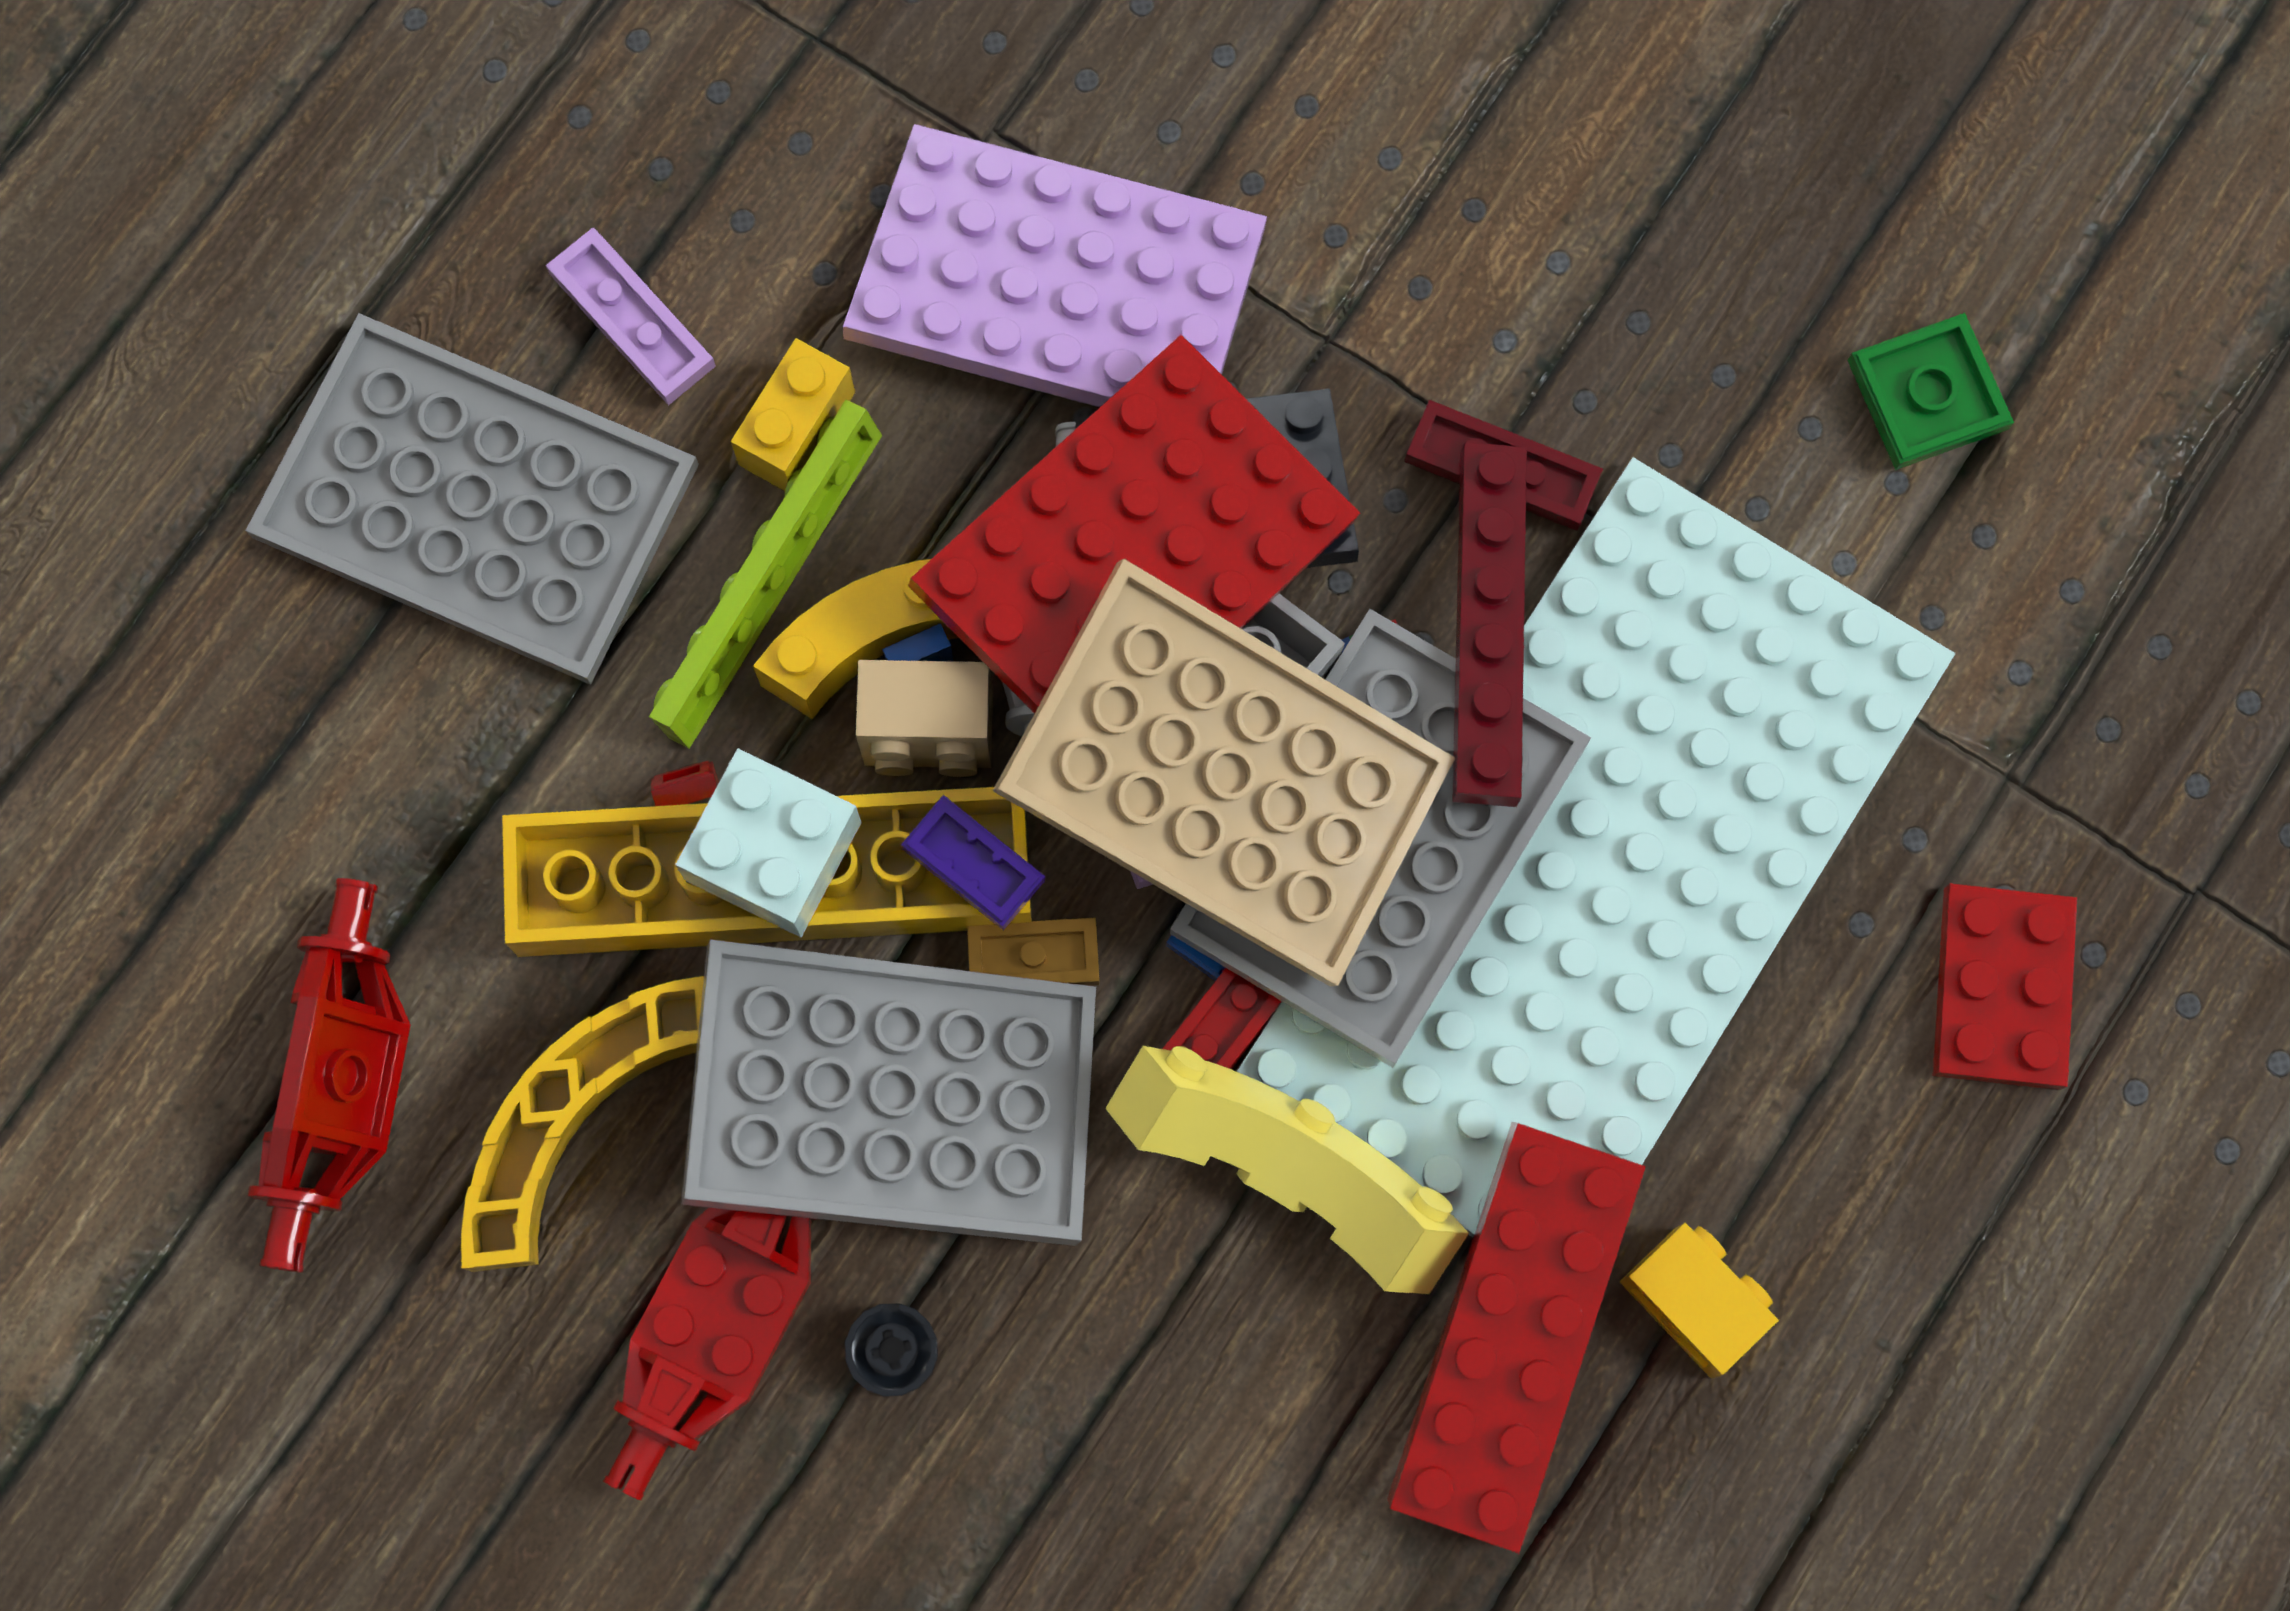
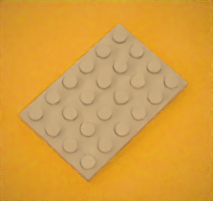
M1122 559L1115 565L993 792L1331 987L1339 985L1455 757L1129 561Z

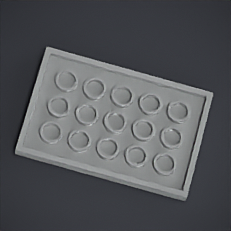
M358 313L245 531L255 540L591 685L699 464L697 458L691 454Z
M1369 609L1326 680L1453 756L1456 658ZM1523 698L1522 798L1517 807L1452 802V764L1338 986L1329 987L1188 904L1184 906L1172 925L1170 934L1394 1068L1587 747L1591 737Z
M710 940L706 951L681 1204L1076 1246L1082 1241L1096 987Z

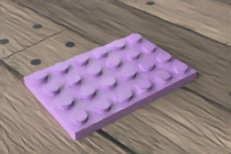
M914 124L843 324V339L1101 407L1180 335L1222 374L1265 231L1267 216Z

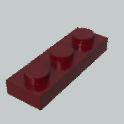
M1429 399L1404 462L1460 484V453L1464 442L1527 447L1526 511L1578 531L1603 468Z

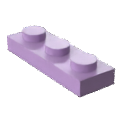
M594 227L546 265L550 276L668 405L716 367L713 357Z

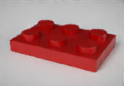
M1952 883L1944 888L1933 1076L2062 1090L2068 1087L2077 897Z

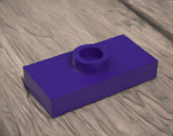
M944 795L901 844L902 849L1003 931L1045 882L1043 874Z

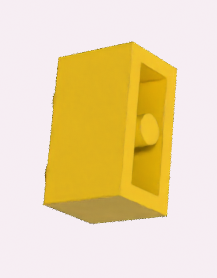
M795 338L731 440L738 465L785 491L790 477L796 470L804 467L816 448L818 434L823 424L830 417L837 414L845 399L850 401L854 396L855 390L850 367Z
M1685 1222L1674 1228L1619 1282L1710 1378L1724 1375L1779 1320L1768 1309L1773 1304L1768 1293L1750 1276L1744 1275L1739 1279L1722 1261L1726 1256V1251L1707 1230L1698 1226L1693 1231Z

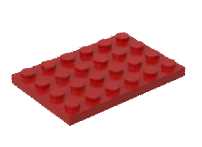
M1180 335L910 578L908 587L1035 714L1117 562L1122 559L1129 561L1242 629L1349 528L1361 513L1203 355Z

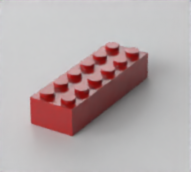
M1511 1122L1387 1498L1390 1509L1520 1553L1646 1166L1520 1123Z

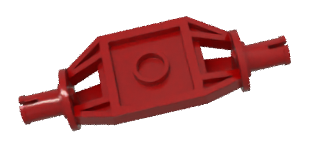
M348 878L336 879V891L327 934L302 936L298 940L297 948L305 952L290 1002L297 1005L273 1128L272 1131L264 1132L259 1186H249L247 1194L250 1198L267 1201L266 1206L272 1208L263 1258L260 1259L259 1264L261 1267L303 1273V1260L312 1214L318 1215L320 1210L341 1211L342 1201L340 1199L387 1151L411 1024L385 965L389 964L390 953L372 946L370 942L366 941L378 886L369 884L366 881ZM343 962L355 963L365 1004L343 998ZM310 1152L336 1155L314 1189L299 1187Z
M709 1207L691 1223L630 1339L623 1402L617 1400L613 1410L629 1418L630 1420L627 1424L633 1428L608 1476H605L604 1483L615 1489L622 1490L635 1466L622 1492L642 1501L643 1493L668 1446L675 1448L678 1443L696 1451L700 1443L697 1440L750 1401L811 1284V1219L816 1220L815 1218L792 1216L781 1254L776 1252L775 1248L785 1223L786 1215ZM702 1390L708 1392L709 1394L680 1430L676 1429L675 1427Z

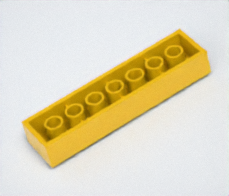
M994 787L837 796L857 807L861 825L802 937L684 880L675 864L708 803L502 815L505 944L518 957L698 947L708 946L710 940L749 944L967 931V926L994 925L991 920L902 849L901 844L944 795L1028 862L1026 810L993 792ZM1030 899L1009 924L1032 921Z

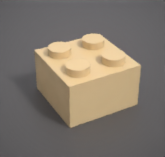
M858 660L856 738L865 766H875L876 773L889 776L910 775L913 773V767H939V773L942 775L968 777L976 775L977 768H991L993 691L990 668L984 662Z

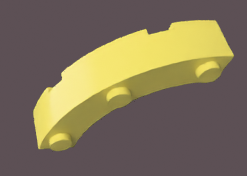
M1142 1046L1105 1108L1138 1150L1160 1153L1205 1166L1210 1156L1238 1167L1239 1170L1236 1174L1244 1184L1272 1198L1291 1211L1304 1212L1307 1207L1336 1228L1330 1239L1349 1254L1386 1292L1430 1294L1469 1234L1451 1214L1453 1210L1452 1205L1442 1194L1431 1188L1422 1187L1404 1170L1374 1147L1336 1123L1334 1115L1322 1104L1311 1099L1298 1101L1256 1079L1203 1060L1198 1054L1185 1047L1176 1046L1170 1051Z

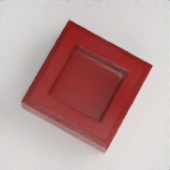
M707 760L655 775L651 779V793L655 806L686 805L712 797L719 784L714 764Z

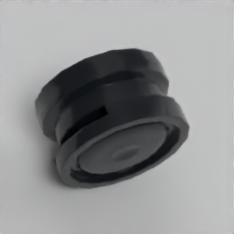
M900 1303L879 1304L864 1311L851 1325L845 1341L846 1363L853 1378L866 1390L885 1397L904 1396L920 1388L932 1375L938 1359V1340L930 1322L916 1309Z

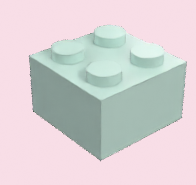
M737 748L675 865L685 881L802 937L860 827L861 820L855 805Z

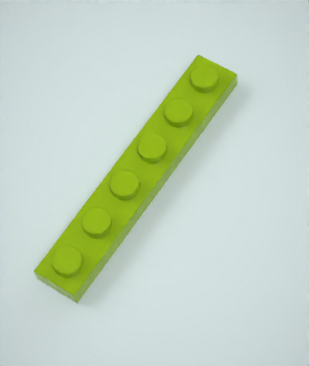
M845 399L837 414L830 417L823 424L818 434L816 448L804 467L796 470L790 477L785 489V498L772 519L764 522L756 532L752 551L739 572L732 574L725 582L720 593V602L706 625L699 627L692 635L687 647V656L674 677L665 681L659 688L654 700V709L649 718L669 739L690 749L875 449L882 434L867 409Z

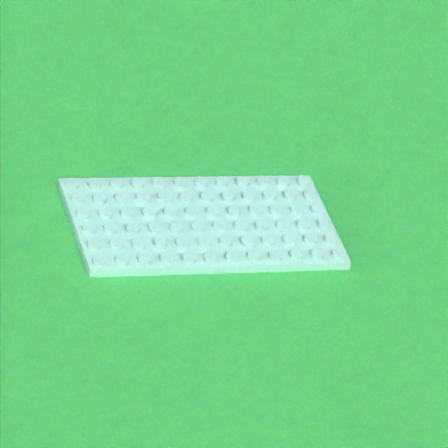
M1632 457L1524 625L1523 698L1588 735L1591 739L1394 1068L1282 1002L1237 1072L1273 1087L1298 1101L1311 1099L1325 1106L1334 1115L1336 1123L1374 1147L1404 1170L1422 1187L1431 1188L1442 1194L1452 1205L1453 1210L1451 1214L1469 1232L1468 1235L1474 1237L1511 1122L1520 1123L1642 1165L1956 653Z

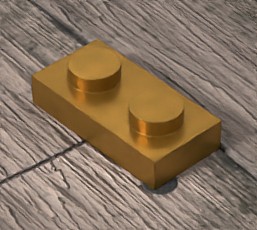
M1096 918L1010 923L1004 931L996 924L967 926L969 971L1086 986L1100 985Z

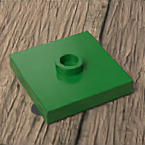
M1965 313L1851 353L1847 360L1895 470L2007 431L2014 424Z

